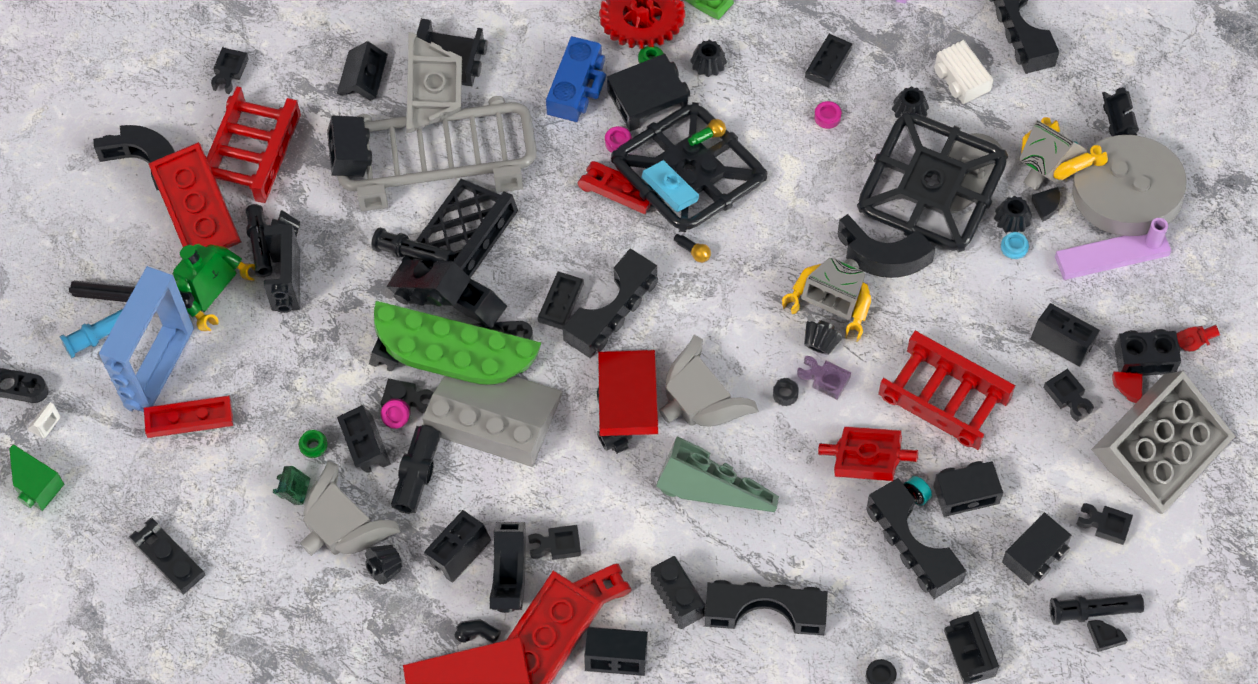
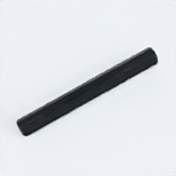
M74 280L69 287V293L73 297L127 302L136 286ZM179 291L187 309L191 308L195 300L192 293Z

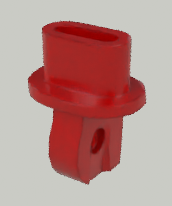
M1217 325L1206 329L1203 326H1195L1177 333L1179 346L1188 352L1196 351L1204 344L1209 346L1210 339L1220 336Z

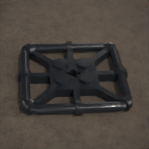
M697 102L681 107L657 123L652 122L647 125L645 131L620 145L611 153V162L640 192L639 196L644 201L648 200L671 225L679 229V232H686V230L699 226L722 210L727 211L733 206L734 202L766 181L768 174L762 164L738 141V136L727 129L723 136L720 137L722 141L709 149L702 143L693 146L689 144L688 139L696 133L697 116L707 125L711 120L716 119L708 110L699 106ZM690 115L688 137L674 145L662 132ZM651 139L664 150L663 153L656 157L628 154ZM731 148L751 169L724 166L716 157ZM664 160L698 194L704 191L714 203L689 219L688 206L681 210V216L679 217L631 167L647 169ZM686 164L694 166L693 171L691 169L685 170L683 168ZM722 178L746 181L728 194H722L713 185Z
M902 112L901 116L895 121L880 154H876L873 160L875 164L860 193L857 208L860 213L904 232L903 235L905 236L918 229L934 245L946 250H957L958 253L965 251V247L972 240L985 210L989 209L992 204L991 197L1005 170L1008 154L1006 150H1002L991 142L961 131V127L956 125L951 127L917 113ZM914 124L948 137L941 153L922 145ZM904 127L907 129L916 150L909 165L890 158ZM956 141L989 153L966 163L949 157ZM993 163L995 164L981 194L961 186L968 172ZM884 168H890L904 174L898 188L871 197ZM937 175L939 184L928 185V181L925 178ZM956 195L976 204L962 236H960L950 212ZM900 197L916 203L908 222L874 208ZM924 207L943 215L952 239L916 225Z

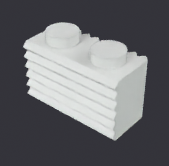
M964 40L937 53L934 65L936 74L939 78H944L947 81L952 96L959 98L962 104L991 91L993 78Z

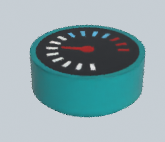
M912 476L903 484L914 498L915 504L923 506L932 498V491L929 485L920 477Z

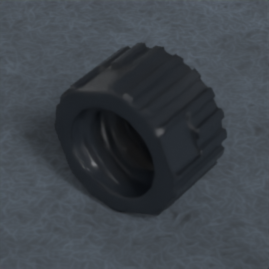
M789 378L777 380V383L773 386V399L782 406L794 404L798 398V385ZM785 387L790 389L792 393L789 396H782L779 394V391Z

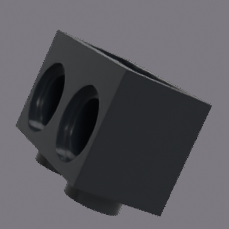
M1156 329L1151 332L1138 333V331L1130 330L1119 333L1114 346L1118 372L1142 374V376L1164 375L1177 372L1181 363L1176 331ZM1156 348H1161L1167 353H1161ZM1128 350H1134L1138 354H1131Z

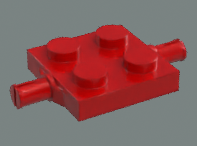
M844 427L842 437L837 444L819 443L818 447L819 455L836 457L834 466L835 477L893 481L896 467L900 461L918 462L919 456L918 450L901 449V430Z

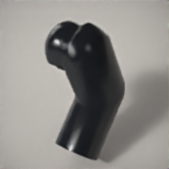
M481 619L461 621L456 626L457 631L454 636L456 640L462 643L468 642L473 635H479L491 643H496L500 637L501 630Z

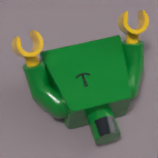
M195 244L194 246L187 245L180 251L182 260L174 268L173 276L179 291L191 292L195 298L192 307L188 308L187 312L192 318L194 316L197 318L196 324L198 329L201 331H211L206 321L208 320L212 325H218V318L213 314L205 315L203 312L209 308L237 274L236 268L239 269L240 276L243 279L255 280L248 275L249 268L251 267L255 270L254 264L243 263L241 257L223 246L212 244L206 247L200 244Z

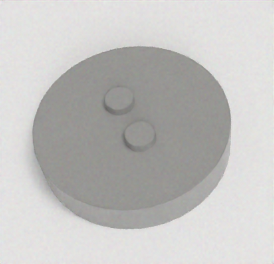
M1136 135L1112 136L1093 144L1101 146L1102 153L1107 152L1108 161L1103 166L1092 164L1074 173L1072 187L1075 204L1080 213L1090 223L1112 234L1140 236L1148 233L1150 225L1155 218H1163L1168 224L1175 219L1183 204L1187 180L1181 161L1169 148L1153 139ZM1091 145V146L1087 149V152H1086V153L1091 154V153H1090V149H1091V147H1092L1093 145Z

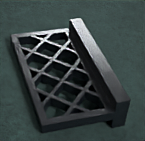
M460 179L416 241L424 244L426 242V244L435 247L446 245L447 250H451L450 244L465 240L466 245L463 249L454 251L455 260L453 262L471 278L518 212L514 197L505 191L500 195ZM464 189L473 192L474 197L462 201L458 200L459 195ZM488 200L495 201L492 208L481 211L479 203ZM476 204L478 212L466 216L462 215L461 208ZM458 210L459 218L444 222L443 218L446 213ZM480 219L481 223L478 228L466 231L465 223ZM458 225L462 226L463 233L448 237L446 229ZM443 230V239L429 243L428 238L432 233ZM404 256L401 261H403V260H413L414 258H413V257H409V256ZM421 261L429 270H431L430 266L433 267L434 265L431 262Z

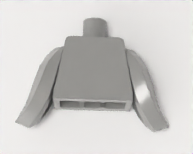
M694 334L690 343L678 355L667 373L665 389L666 396L670 402L659 409L664 420L670 423L681 415L690 426L698 424L711 427L730 422L744 415L759 412L754 400L741 397L731 398L730 393L700 359L703 339Z
M329 460L309 491L304 503L303 521L311 531L300 542L304 550L312 556L325 545L334 555L340 552L343 554H354L365 550L367 547H372L389 536L400 533L401 531L396 521H370L336 486L339 474L338 464Z

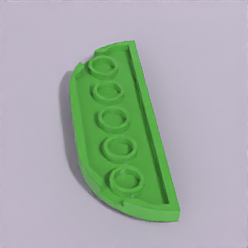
M380 301L375 302L374 327L377 337L380 338L386 347V351L392 357L416 369L476 384H498L506 382L508 378L520 372H525L535 361L541 347V342Z

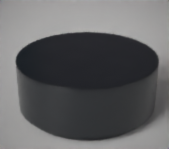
M884 659L874 660L867 667L866 682L867 684H894L897 672L891 662Z

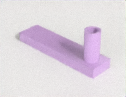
M1155 218L1146 235L1121 236L1056 251L1055 259L1063 280L1169 256L1171 248L1165 236L1168 223L1163 218Z

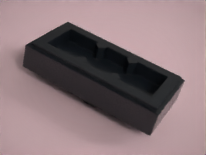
M828 34L806 70L805 78L829 88L851 52L853 43Z
M557 271L538 315V322L562 330L571 316L584 285V279Z

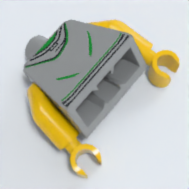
M1044 117L1041 122L1037 120L1032 130L1022 138L1020 162L1032 168L1023 183L1036 191L1045 177L1059 184L1067 177L1092 164L1095 166L1105 165L1108 161L1107 152L1102 153L1101 146L1093 145L1090 149L1091 154L1086 153L1087 149L1059 133L1060 127L1057 120L1051 123L1050 118Z
M828 258L823 264L806 267L792 287L793 293L786 294L783 297V309H785L789 302H794L791 314H796L800 309L798 299L802 295V300L847 320H850L851 317L854 318L853 322L846 327L845 338L847 339L850 330H856L858 332L856 342H858L863 333L861 322L865 321L871 304L869 287L863 282L865 273L859 270L858 263L853 259L841 262L835 258Z

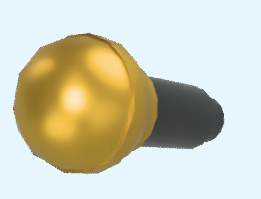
M675 235L674 241L689 251L695 261L703 263L709 260L711 250L706 244H696L684 235Z

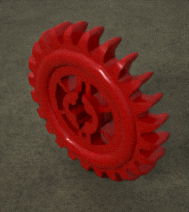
M606 0V2H601V9L599 10L600 25L604 27V33L610 35L611 40H619V44L622 46L628 43L629 48H634L635 45H638L639 49H644L645 45L654 47L655 43L661 46L664 44V39L667 41L672 40L673 35H677L680 32L679 28L684 25V18L686 16L684 2L680 0ZM661 16L659 21L654 17Z

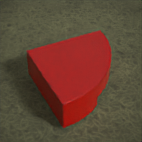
M1113 372L1112 381L1114 387L1127 397V400L1137 403L1142 398V374Z

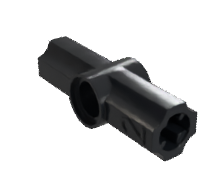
M416 426L408 453H405L401 459L398 470L399 481L391 502L392 508L401 513H416L424 486L428 485L431 480L434 468L433 458L441 436L440 431L435 430L431 426Z

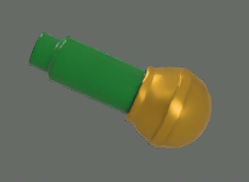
M720 119L711 120L705 129L693 134L688 139L691 146L698 145L711 137L723 136L726 131L725 123Z

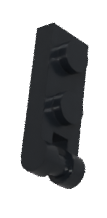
M151 517L144 523L146 526L139 532L134 531L129 536V539L184 595L206 575ZM154 535L157 540L149 546L146 541Z

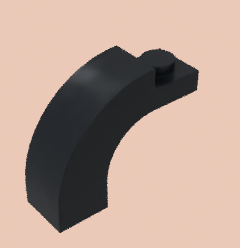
M121 125L120 135H106L93 139L94 149L100 162L138 158L149 164L175 152L169 141L161 134L152 129L137 125ZM151 172V177L154 182L156 190H159L156 181L153 177V174Z
M849 214L839 219L837 235L842 244L848 246L846 259L855 260L859 265V269L868 274L886 278L904 277L919 272L933 263L935 248L918 229L900 241L884 243L869 237Z
M496 522L494 571L489 598L490 609L509 613L515 610H522L526 557L525 522Z

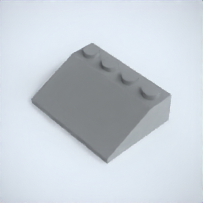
M1179 371L1164 374L1091 450L1110 473L1158 513L1163 514L1236 436L1185 372Z
M444 376L430 399L422 418L423 424L440 431V438L533 467L563 391L516 376L508 378L503 383L488 385Z

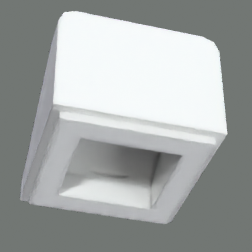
M50 402L44 406L27 429L43 439L46 438L61 417L55 405Z

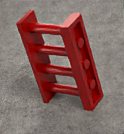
M236 86L233 96L230 95L227 99L225 115L206 157L215 179L249 186L255 201L266 203L301 116L298 101L287 98L284 107L279 109L245 101L242 87ZM242 112L277 120L275 129L270 131L237 124ZM232 134L268 142L266 151L261 153L231 147L228 144ZM223 156L259 164V168L256 174L250 176L220 169L219 165Z
M915 330L909 338L907 352L911 354V357L893 383L885 378L881 380L878 395L882 396L883 400L887 403L898 405L952 435L962 445L979 450L984 438V433L980 432L979 429L996 403H1001L1004 406L1008 405L1016 385ZM925 361L934 366L936 370L920 395L916 396L903 388L920 362ZM950 375L959 380L961 384L945 409L941 410L928 402L944 377ZM975 389L983 393L986 398L968 425L953 416L969 391Z

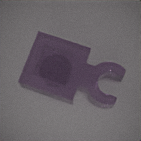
M805 356L804 364L810 366L811 369L804 370L799 367L797 376L803 380L813 379L812 388L838 400L851 378V372L827 360L823 366H820L813 357Z

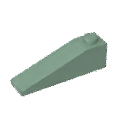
M678 436L676 437L656 484V487L660 488L664 494L670 497L677 496L685 500L775 513L779 500L778 495L751 478H739L733 471V467L729 464H717L709 459L710 452Z

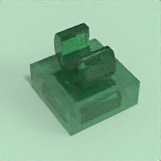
M284 466L282 474H279L276 478L280 481L278 488L273 489L272 493L281 499L288 500L293 505H303L311 478L294 466Z

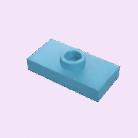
M664 160L643 170L642 178L676 212L698 201L699 194Z

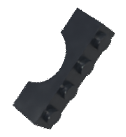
M989 0L995 4L997 19L1000 23L1003 22L1006 39L1009 44L1012 43L1015 49L1016 62L1018 65H1022L1025 74L1055 67L1059 49L1050 30L1035 28L1029 25L1020 15L1019 10L1027 4L1028 0Z
M631 248L614 267V282L619 288L617 297L603 308H579L562 328L563 341L589 358L596 351L600 352L603 350L613 331L617 332L622 327L627 314L630 311L634 312L639 307L643 295L647 291L651 292L658 283L657 265Z
M896 478L869 494L866 510L872 521L875 523L879 522L884 529L883 534L887 542L891 546L895 545L905 567L907 569L912 568L915 572L920 588L925 593L929 592L932 598L936 599L961 584L967 571L950 547L931 548L921 544L913 537L909 530L907 519L913 511L915 500L901 480Z
M716 580L714 583L707 582L704 627L735 629L739 620L748 612L756 609H770L782 614L789 621L794 634L824 636L828 591H821L817 587L791 589L790 586L783 584L763 587L755 582H747L743 585L731 584V582L726 580Z

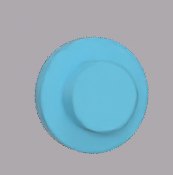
M1019 232L1009 233L1001 242V251L1011 259L1024 257L1029 249L1028 240Z

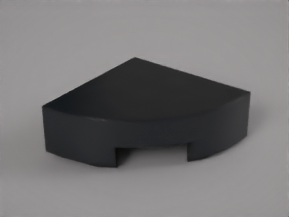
M1058 187L1032 195L1031 200L1042 222L1052 217L1060 202Z
M1091 620L1087 623L1097 652L1124 645L1128 641L1125 634L1119 628L1116 629L1114 626L1104 623V621Z

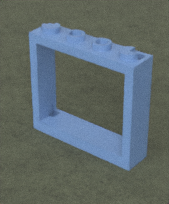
M148 266L145 268L99 352V356L111 378L110 380L117 390L123 406L132 412L134 409L144 412L145 407H152L155 404L194 331L193 324L173 275ZM157 311L163 326L135 375L129 360Z

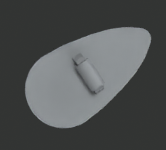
M978 133L971 134L991 142L1002 149L1001 145L990 136ZM956 141L949 157L966 163L989 153ZM993 163L968 172L961 186L981 194L995 164ZM956 195L950 212L956 213L974 202Z

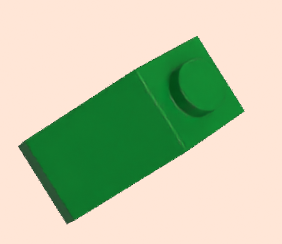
M13 444L9 450L12 482L19 494L17 499L28 508H32L34 505L43 511L65 484L58 472Z

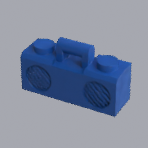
M574 36L570 37L546 98L547 115L578 122L581 113L585 114L589 98H599L607 77L601 71L605 62V55H602L601 44ZM590 80H594L592 86L588 87Z

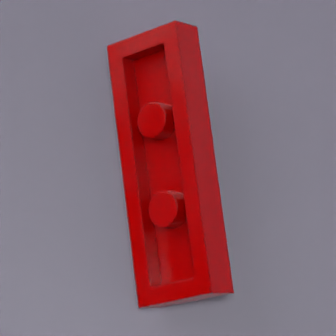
M230 395L145 407V434L147 438L233 426Z

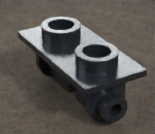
M1123 87L1116 89L1113 95L1102 92L1104 99L1103 108L1110 124V135L1137 136L1139 128L1135 113L1130 111L1125 114L1133 109L1130 92L1126 91V88Z

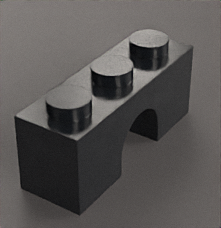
M403 260L386 287L394 293V298L404 305L455 306L471 278L453 261H436L431 270H429L420 260Z

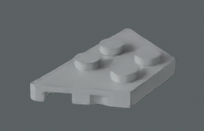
M413 32L408 34L406 133L414 132L461 111L462 57L451 51L443 50L441 46L433 42L430 44L418 38L417 34Z

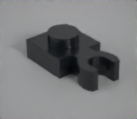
M222 47L213 68L215 73L211 80L213 91H216L220 84H225L226 94L232 92V79H241L249 60L246 52Z
M1068 368L1045 382L1043 387L1060 409L1068 405L1070 407V415L1075 421L1078 422L1082 416L1078 408H1084L1088 414L1092 413L1094 409L1092 402L1081 397L1084 395L1085 389Z
M388 378L381 400V407L387 401L397 398L405 401L410 409L411 407H416L419 412L425 413L428 404L421 402L424 399H431L434 392L428 389L416 392V384Z
M1083 503L1080 511L1089 514L1090 518L1084 519L1079 517L1076 525L1085 529L1095 527L1097 528L1095 536L1124 545L1133 515L1108 506H1104L1101 513L1093 505Z
M577 525L548 528L549 536L547 537L537 533L528 536L529 544L538 543L541 545L538 549L530 550V556L533 559L541 558L548 552H551L552 560L581 556Z

